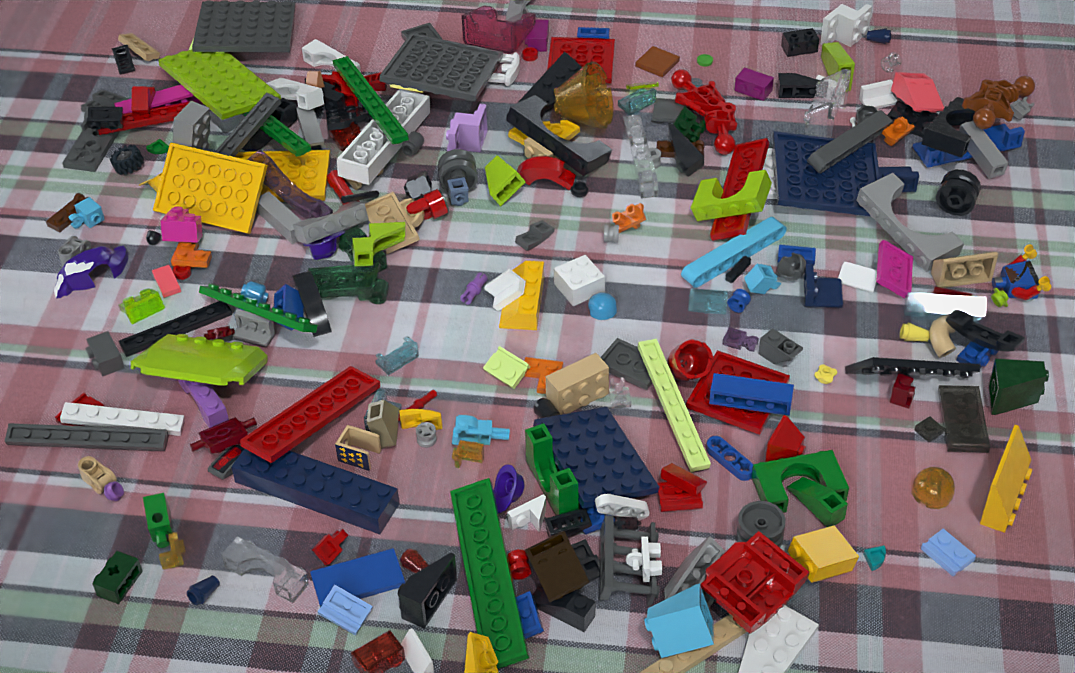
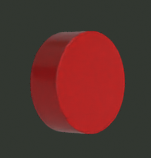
M527 47L522 51V58L525 61H535L538 58V50L533 47Z
M175 265L172 269L175 278L178 280L187 279L192 273L189 266Z

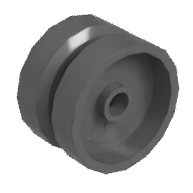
M453 149L440 157L438 161L439 181L445 191L448 192L447 180L465 177L468 192L475 187L478 181L475 158L470 152L462 149Z
M755 501L745 505L739 512L737 542H747L760 531L778 547H781L786 521L783 511L778 506L767 501Z

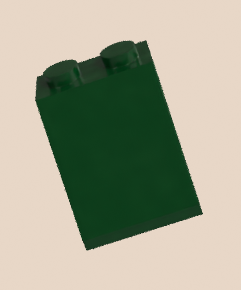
M995 358L988 383L991 415L1002 414L1039 402L1040 396L1044 395V383L1048 382L1049 371L1045 369L1044 361Z

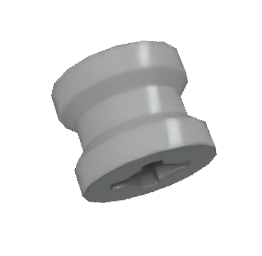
M657 148L646 149L644 151V166L648 169H657L661 164V151Z
M604 224V242L614 241L618 243L619 225L609 226Z
M423 422L416 427L417 443L419 446L428 448L436 443V428L434 424Z

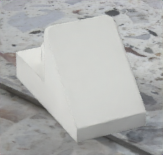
M543 494L508 511L509 527L514 530L531 522L536 530L540 532L546 513V496Z

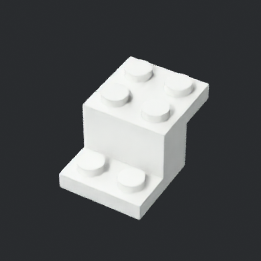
M844 4L838 6L823 18L820 45L832 43L834 40L849 47L857 43L870 31L869 24L872 18V6L866 4L858 11Z

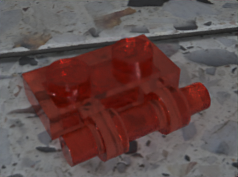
M351 122L349 127L344 129L328 130V133L341 151H344L361 132L360 126L354 124V122Z

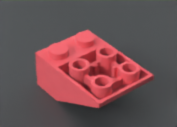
M895 73L891 91L897 98L902 99L905 104L911 106L914 111L936 113L937 111L944 110L933 79L924 73Z

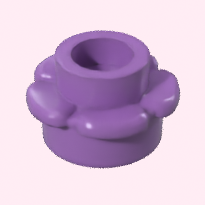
M109 482L104 487V494L111 501H119L124 494V489L118 482Z

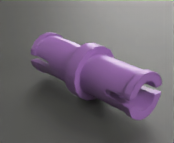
M478 273L474 280L468 283L466 291L460 297L463 303L467 300L466 304H470L474 297L479 295L482 286L487 282L485 274L480 278L482 273Z

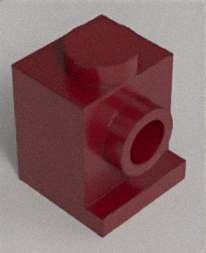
M898 374L892 389L890 403L910 408L916 389L913 386L914 378Z

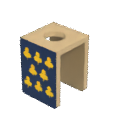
M347 425L335 443L338 461L369 471L371 469L369 452L352 447L351 445L380 454L382 451L380 436Z

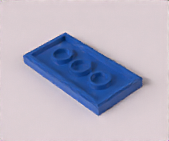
M394 548L310 571L320 608L334 585L362 599L397 589L402 584H405Z

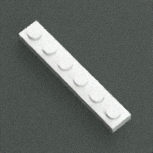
M65 402L60 421L66 424L94 427L166 429L168 435L181 436L185 417L184 415Z

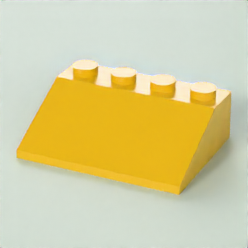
M1014 425L992 481L980 522L981 525L1004 533L1008 525H1013L1016 516L1013 510L1018 511L1022 500L1018 496L1019 494L1024 495L1027 487L1024 480L1029 481L1033 470L1029 468L1031 457L1018 425Z

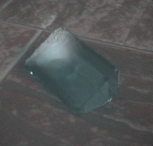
M692 288L690 289L688 311L726 314L728 292Z

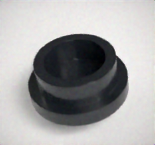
M575 182L571 187V194L575 197H584L588 194V187L584 182Z

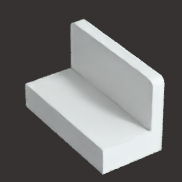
M886 80L861 86L859 100L863 105L874 106L877 109L895 105L897 99L891 91L893 81Z
M508 269L486 284L484 289L494 296L493 308L499 311L524 294L526 281L511 269Z

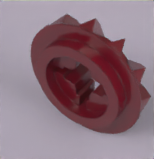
M230 326L207 330L204 337L207 340L233 335L235 330L230 328Z

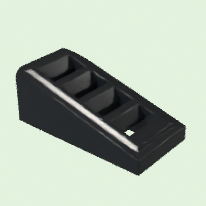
M128 45L112 48L119 74L122 75L135 71Z
M586 508L545 519L549 537L565 531L567 537H570L592 526ZM582 517L583 522L579 523L578 518Z

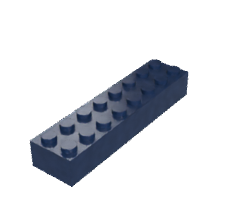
M244 449L231 467L235 483L379 535L400 504L398 488L292 451H288L270 463Z

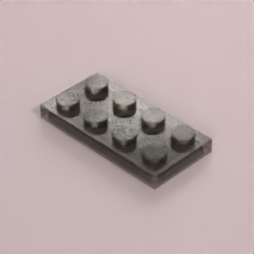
M939 385L938 396L947 452L989 453L990 443L979 386Z

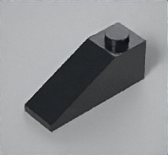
M778 73V98H828L830 83L797 73Z
M669 123L668 132L677 163L676 166L681 173H685L689 177L704 166V156L672 123Z
M538 586L533 593L538 610L582 632L586 631L595 618L596 601L578 592L572 591L561 599L549 602L542 586Z

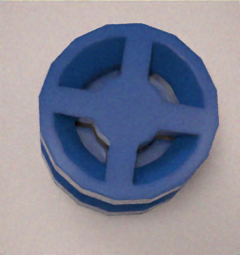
M737 289L734 291L733 296L728 299V306L732 311L741 313L750 303L751 296L747 291Z

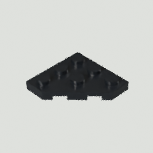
M363 105L357 108L355 106H347L345 109L340 110L339 108H331L329 111H326L328 130L344 129L349 127L351 122L357 124L365 121V118L370 114Z

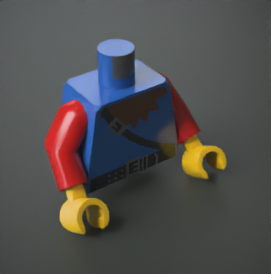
M1028 244L1024 248V255L1018 256L1011 263L1003 266L1000 277L992 278L993 288H1003L1008 298H1019L1022 300L1037 299L1041 290L1049 291L1051 289L1049 278L1043 276L1039 279L1031 261L1026 260L1028 258L1034 259L1037 256L1034 247Z

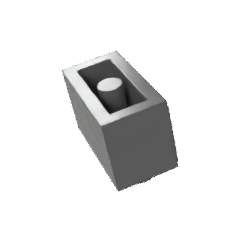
M108 331L86 339L88 347L85 348L89 358L93 357L91 361L95 371L99 370L102 377L124 369L121 354Z

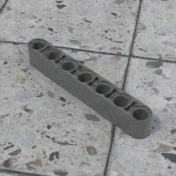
M879 110L811 154L807 162L821 174L881 135L883 130L894 121L882 110Z

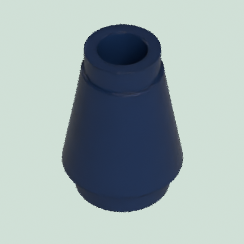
M884 28L868 31L867 40L882 44L890 43L891 30Z
M212 575L191 585L186 592L187 597L194 605L203 604L220 586V582Z

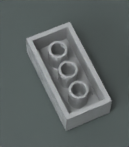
M190 101L174 118L173 143L208 151L209 123L211 120L210 108Z

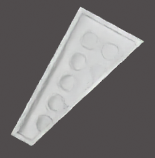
M784 605L763 626L749 634L738 673H787L817 632L819 624Z

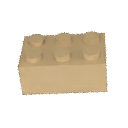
M597 353L545 376L546 398L550 400L560 415L571 413L609 394V367Z

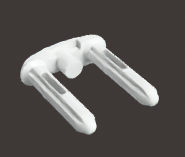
M514 52V54H503L500 63H503L502 73H493L488 82L505 83L506 86H510L515 81L520 71V56L517 52Z

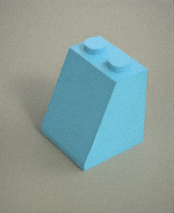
M700 583L648 608L647 618L644 619L645 626L648 632H652L653 647L655 651L659 650L661 658L714 645V621Z

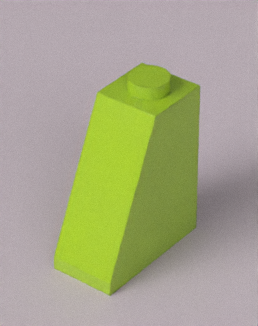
M498 155L485 166L489 193L499 206H502L525 183V180Z

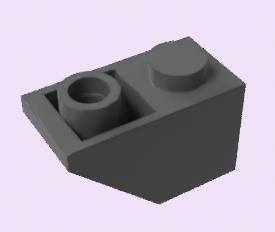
M772 328L760 338L758 354L775 364L791 361L803 350V347Z

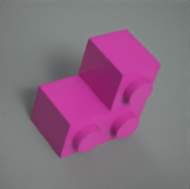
M182 207L171 208L161 219L162 241L198 243L203 236L201 216H195V214L189 213V209H183Z

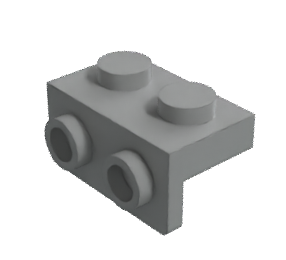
M237 309L235 312L237 328L233 338L266 347L275 335L273 321Z

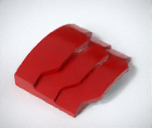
M758 531L747 542H735L718 560L706 568V579L700 585L704 591L716 600V603L733 616V620L750 634L769 621L780 608H783L808 579L809 571Z

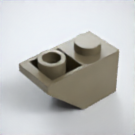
M385 400L368 404L367 413L368 427L372 433L380 436L381 449L396 446L399 408Z

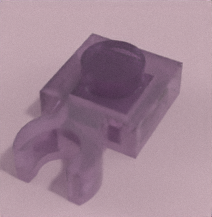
M729 327L723 338L722 345L738 350L745 347L748 351L754 352L759 338L756 336L748 337L747 332Z

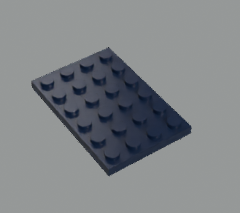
M607 407L534 419L533 426L544 423L553 438V457L559 470L570 468L578 482V501L582 508L596 506L595 499L602 494L636 498L658 493L659 485Z

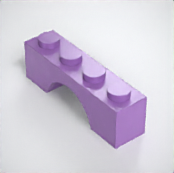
M178 379L185 393H190L194 398L203 420L209 428L229 420L226 407L210 384Z

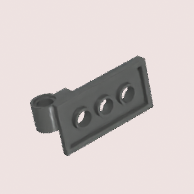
M87 108L84 113V121L81 124L82 132L62 162L63 168L96 172L120 131L99 135L97 130L88 128L86 118H88Z

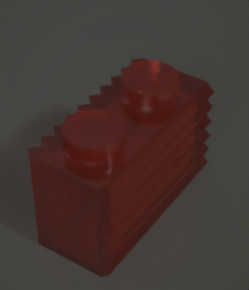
M391 630L351 652L352 661L360 673H383L389 670V668L399 666L405 660L404 648Z

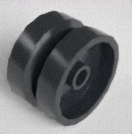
M955 169L949 171L944 175L937 191V204L943 211L951 215L962 216L968 214L973 210L980 193V181L974 174L966 170Z

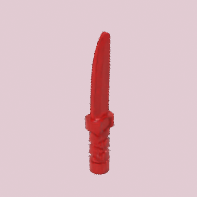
M431 390L427 395L416 399L413 405L407 409L424 408L427 402H430L431 399L437 396V392Z

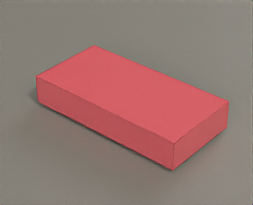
M170 265L152 270L163 298L181 292V288Z

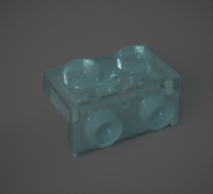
M641 88L618 100V107L631 116L655 103L656 90L652 88L647 91Z

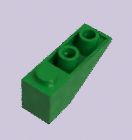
M805 477L787 486V489L826 527L834 526L845 519L848 503L833 489Z

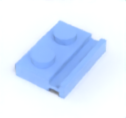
M944 528L921 546L923 552L953 577L958 571H962L975 561L976 557L974 553Z
M334 585L317 612L322 617L356 636L358 630L372 611L373 606Z

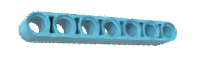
M769 217L748 229L746 235L740 234L685 266L681 272V277L694 288L700 287L732 268L743 256L750 257L781 239L785 235L787 227L774 217Z

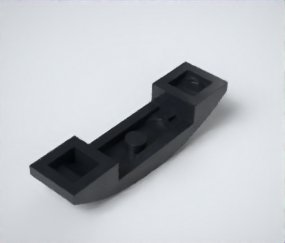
M311 271L292 275L307 318L311 320L310 323L318 325L316 333H312L313 337L332 332Z
M958 308L946 318V322L955 331L985 348L1011 352L1015 351L1025 341V337L1009 330L1002 334L973 321L974 315Z

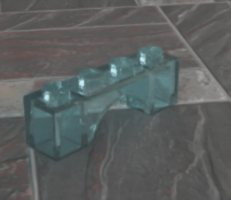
M908 292L905 296L904 315H950L958 308L974 315L973 320H982L986 316V297Z

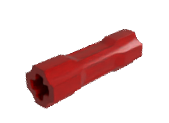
M337 170L327 174V182L340 199L342 196L353 194L345 179L338 176Z

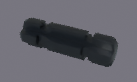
M743 256L725 274V280L733 283L751 264V258Z
M617 517V521H614V526H618L619 530H637L638 525H641V521H638L637 517Z

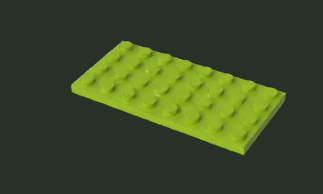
M192 49L158 59L160 67L222 120L251 111L266 92L281 99L279 93L228 52H193Z

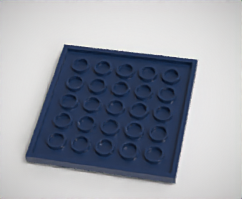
M774 131L773 150L777 205L870 216L856 200L860 188L880 179L876 144H865L819 174L807 160L816 150L835 138Z

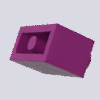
M530 19L529 26H526L525 45L533 47L539 52H547L549 20Z
M744 67L735 78L734 91L764 101L773 91L774 77Z

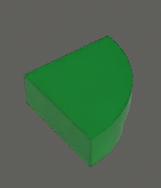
M159 139L146 146V149L152 154L168 153L169 146Z

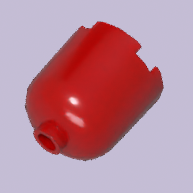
M691 339L679 344L670 352L668 366L672 375L679 380L690 381L698 379L710 372L713 354L706 343Z

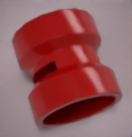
M517 549L508 553L512 578L522 580L530 576L531 568L526 551Z

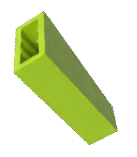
M839 42L823 43L821 58L829 78L846 88V91H851L855 67L854 61Z

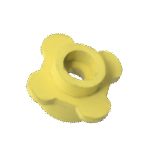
M822 364L814 376L820 383L829 384L833 381V377L837 375V370Z

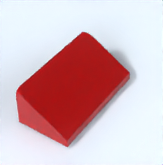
M673 463L661 469V479L695 497L707 484V481Z

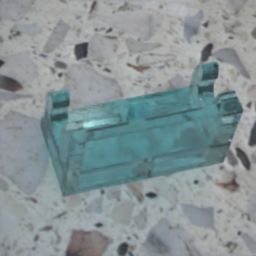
M404 337L403 339L406 342L388 355L376 354L378 358L375 360L376 365L388 376L419 357L418 343L414 342L410 337Z

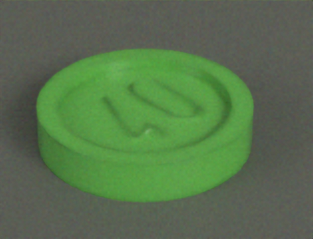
M708 54L699 55L697 63L704 67L710 66L713 63V57Z

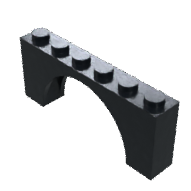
M531 96L510 107L506 118L507 122L551 151L553 155L564 161L582 176L608 163L613 149L600 140L593 143L572 142L555 135L547 129L541 118L544 116L548 103L538 96Z
M956 97L953 101H950L948 106H945L943 112L940 111L938 117H935L933 122L928 124L927 128L923 129L921 145L962 158L967 152L971 136L956 130L952 126L973 121L975 111L969 108L964 109L962 107L964 99Z

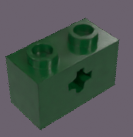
M116 551L107 560L100 574H97L94 578L92 585L96 595L113 603L120 604L143 572L139 559Z

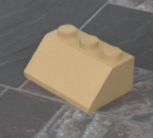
M990 252L937 259L933 261L931 275L937 287L941 288L990 282L993 278L998 253Z

